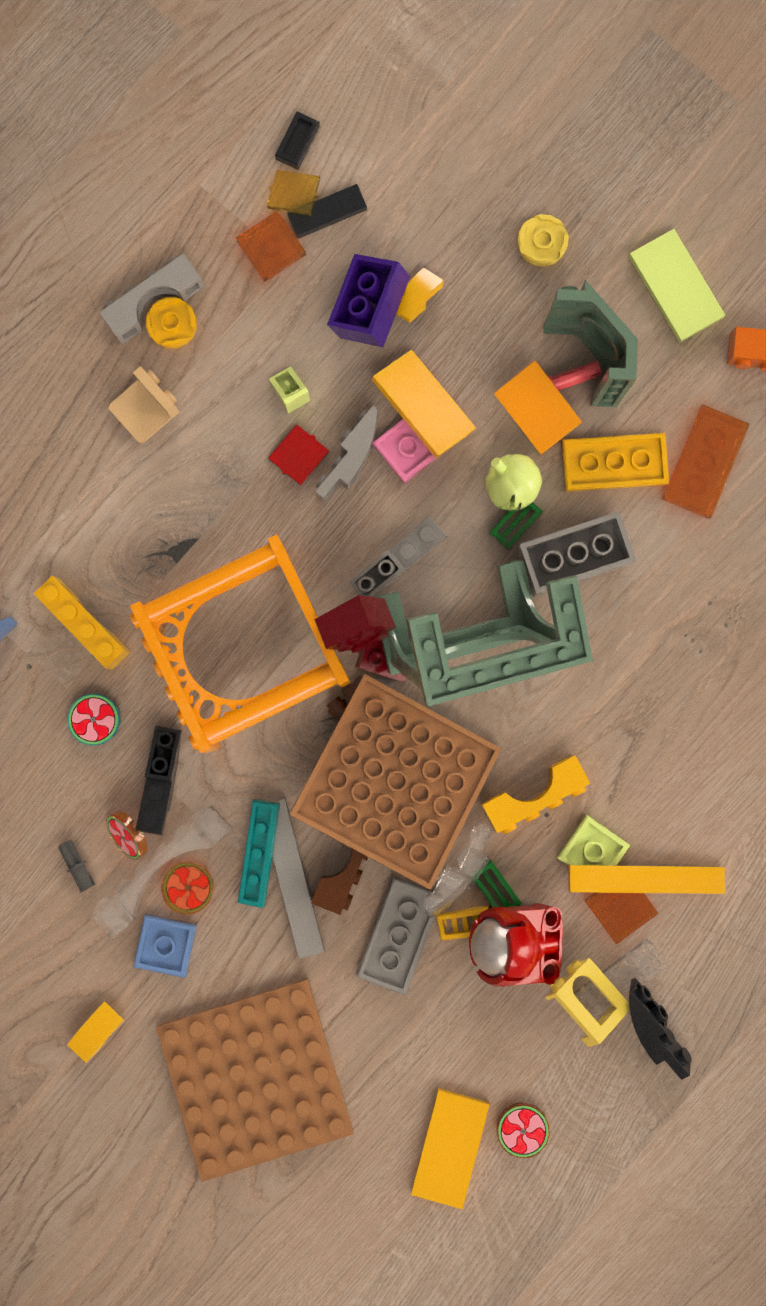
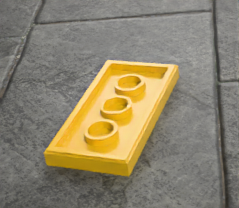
M412 350L373 376V383L436 459L476 429Z
M665 433L564 439L561 441L565 492L669 484Z
M438 1088L411 1189L412 1196L463 1209L490 1105L488 1101Z

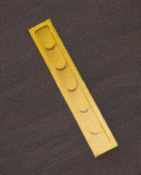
M568 865V892L725 894V868Z

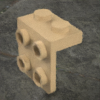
M140 366L133 372L137 381L110 403L109 410L137 442L143 444L179 413V410L174 404L177 402V399L168 389L163 392L157 385L160 383V380L151 370L146 373Z

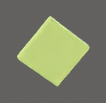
M585 815L557 858L567 865L617 866L630 845L594 819Z

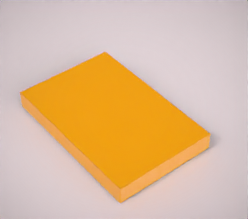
M536 360L494 392L495 396L540 454H543L582 423Z

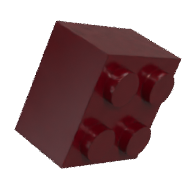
M357 595L314 619L325 648L338 650V652L351 651L356 653L362 651L367 647V643L372 640L380 641L388 637V632L396 628L385 599Z

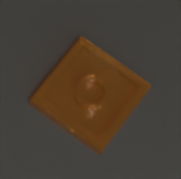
M279 211L274 212L236 237L237 243L263 282H266L306 256V251Z
M595 892L584 900L616 945L659 914L644 893Z

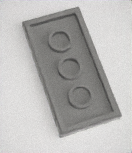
M393 877L356 977L406 996L443 896Z

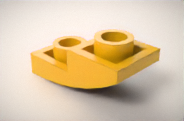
M423 268L407 284L396 315L409 323L412 322L426 309V302L443 288V280Z
M104 1001L77 1031L67 1046L87 1063L105 1044L109 1036L124 1022V1019Z

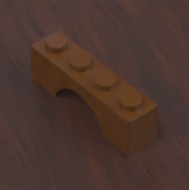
M352 849L351 859L342 871L330 876H321L311 904L341 915L343 909L348 911L353 895L349 894L352 884L358 885L363 872L358 868L362 859L367 861L368 857Z

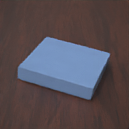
M145 914L133 967L185 978L197 924Z

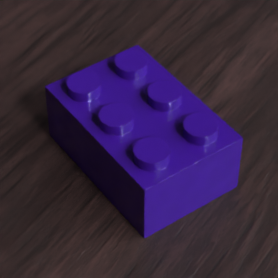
M354 254L327 325L341 339L383 348L409 282V274L397 261Z

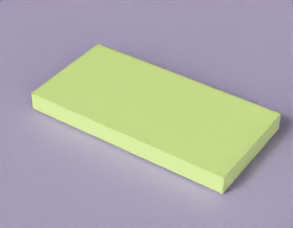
M675 229L629 254L628 257L679 343L726 316Z

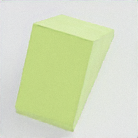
M291 366L269 378L288 414L310 402L307 388Z

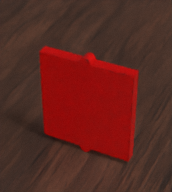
M296 425L268 459L282 470L283 475L287 474L301 486L326 457L329 450L316 440L315 435H309L299 425Z

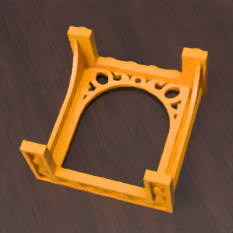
M277 534L268 538L269 544L146 604L139 601L130 605L133 612L129 614L131 621L136 629H141L144 635L141 638L143 646L148 653H153L156 660L153 666L159 677L164 676L168 685L165 687V691L171 702L176 701L180 709L176 711L177 716L183 726H188L191 735L188 736L193 749L195 751L199 750L200 753L213 752L221 748L220 741L336 684H339L341 688L351 684L335 651L325 648L314 620L318 616ZM281 566L327 662L252 698L230 700L211 694L195 681L185 662L183 641L189 621L195 612L212 598ZM180 612H184V619L182 621L170 616L174 613L178 616ZM162 624H174L178 628L177 636L172 638L163 636L162 633L165 630ZM163 642L174 643L177 648L176 652L170 654V647L164 645ZM180 669H184L186 671V674L183 677L179 676L178 674ZM193 690H196L200 695L195 705H193L194 696H190ZM211 700L215 706L214 713L210 718L203 719L200 715V707L204 701ZM224 704L228 705L231 710L223 712L224 716L219 718L221 706Z

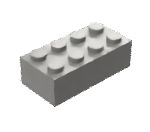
M619 511L519 544L516 548L519 558L525 562L529 587L533 597L547 593L546 582L572 575L577 576L578 582L631 565L636 561Z

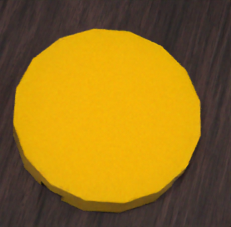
M164 297L157 300L152 305L150 311L147 312L146 329L151 339L157 345L166 349H178L187 345L193 339L197 330V318L192 307L185 301H182V299Z

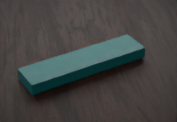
M260 799L252 801L238 903L259 908L265 907L280 803Z

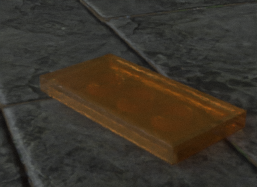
M702 404L662 500L707 519L712 518L750 424Z

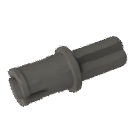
M69 840L61 844L58 849L69 868L67 872H71L80 893L96 885L85 866L86 860H82L73 841Z

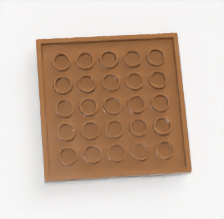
M363 674L289 815L431 890L502 748L372 677Z
M308 978L156 1026L201 1182L354 1134Z

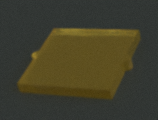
M277 170L273 186L269 187L271 193L267 208L311 215L314 200L318 198L317 189L320 176Z

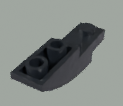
M155 726L145 772L146 781L135 828L136 832L163 836L167 813L170 811L182 734V731L179 729Z
M636 978L631 979L629 1009L635 1032L642 1046L656 1065L666 1061L681 1080L690 1076L691 1055L686 1048L680 1046L675 1040L672 1031L667 1028L668 1014L665 1008L657 1004L646 986H642Z

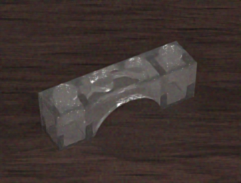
M645 939L603 970L602 973L622 994L630 988L631 979L636 978L640 983L648 982L669 965L654 944ZM591 980L574 992L575 997L595 1020L604 1015L607 1007L611 1004Z

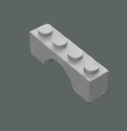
M183 253L179 257L174 256L169 259L166 266L159 271L149 273L145 277V281L139 285L129 287L122 297L116 301L108 302L99 313L123 345L143 331L141 324L142 312L152 299L162 295H172L185 301L205 286L202 278Z

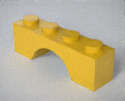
M52 575L33 593L105 669L113 670L131 653L113 633L106 629L82 605L78 597L61 579Z
M570 755L549 767L548 785L538 797L521 801L513 799L505 792H501L481 803L495 832L499 833L502 831L503 835L515 830L517 828L516 823L523 819L529 822L540 816V810L546 807L551 810L563 803L562 798L570 794L572 797H576L585 792V786L590 784V781L576 755Z

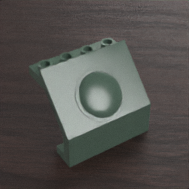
M586 280L581 290L574 286H565L557 289L544 322L543 334L577 336L607 371L591 397V406L617 407L636 381L638 338Z

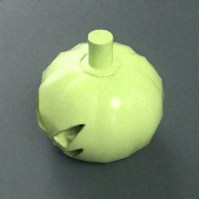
M523 454L505 455L500 459L494 458L491 461V467L485 479V490L493 504L502 510L509 511L520 510L530 505L538 496L542 485V476L534 460Z

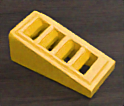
M485 905L437 914L441 941L470 937L471 929H469L468 917L472 916L474 922L479 918L478 915L481 912L491 908V906ZM457 918H462L464 931H459ZM446 919H451L453 933L446 934Z

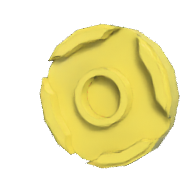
M539 214L530 220L528 219L523 223L518 234L517 246L521 256L534 266L546 267L558 262L568 247L569 236L563 227L564 224L559 219L545 214Z

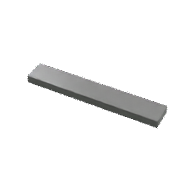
M284 798L273 801L280 803L273 860L300 959L323 953L325 949L314 907L311 904L312 899L288 806Z

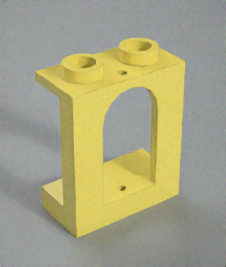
M590 958L582 961L576 959L566 968L568 973L563 978L559 977L556 979L555 983L549 986L551 991L545 998L547 1001L555 998L586 1033L581 1040L587 1047L601 1044L630 1011L629 1002ZM578 976L589 978L611 1003V1006L597 1021L573 993V982Z

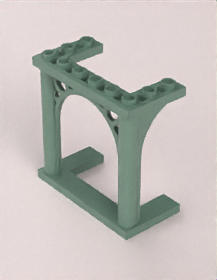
M523 559L496 565L507 616L441 633L438 614L435 612L409 618L405 621L400 594L397 591L377 596L376 598L385 599L396 626L395 629L388 632V637L381 640L389 674L401 673L420 688L424 703L429 707L593 661L577 576L572 575L546 582L554 625L542 618L532 602ZM520 640L536 643L532 646L449 668L448 660Z

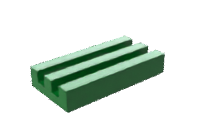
M533 502L519 514L502 535L498 531L516 510L508 511L490 531L489 534L495 537L507 550L514 545L543 512ZM531 509L535 511V513L529 518V520L508 542L505 538L511 533V531L519 524V522L527 515V513Z
M491 860L470 874L493 908L499 906L478 877L481 874L505 907L522 904ZM491 868L514 900L511 905L486 872L488 869Z

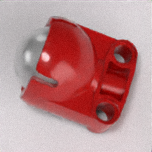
M534 903L531 906L488 908L479 914L480 917L473 922L469 937L470 957L472 963L479 967L477 971L478 976L487 984L495 987L536 983L552 985L560 977L563 921L562 913L557 907Z

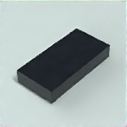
M296 111L275 154V159L299 170L320 127V122Z

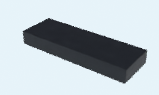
M355 184L288 212L287 216L297 239L364 212L367 210V205L358 185Z

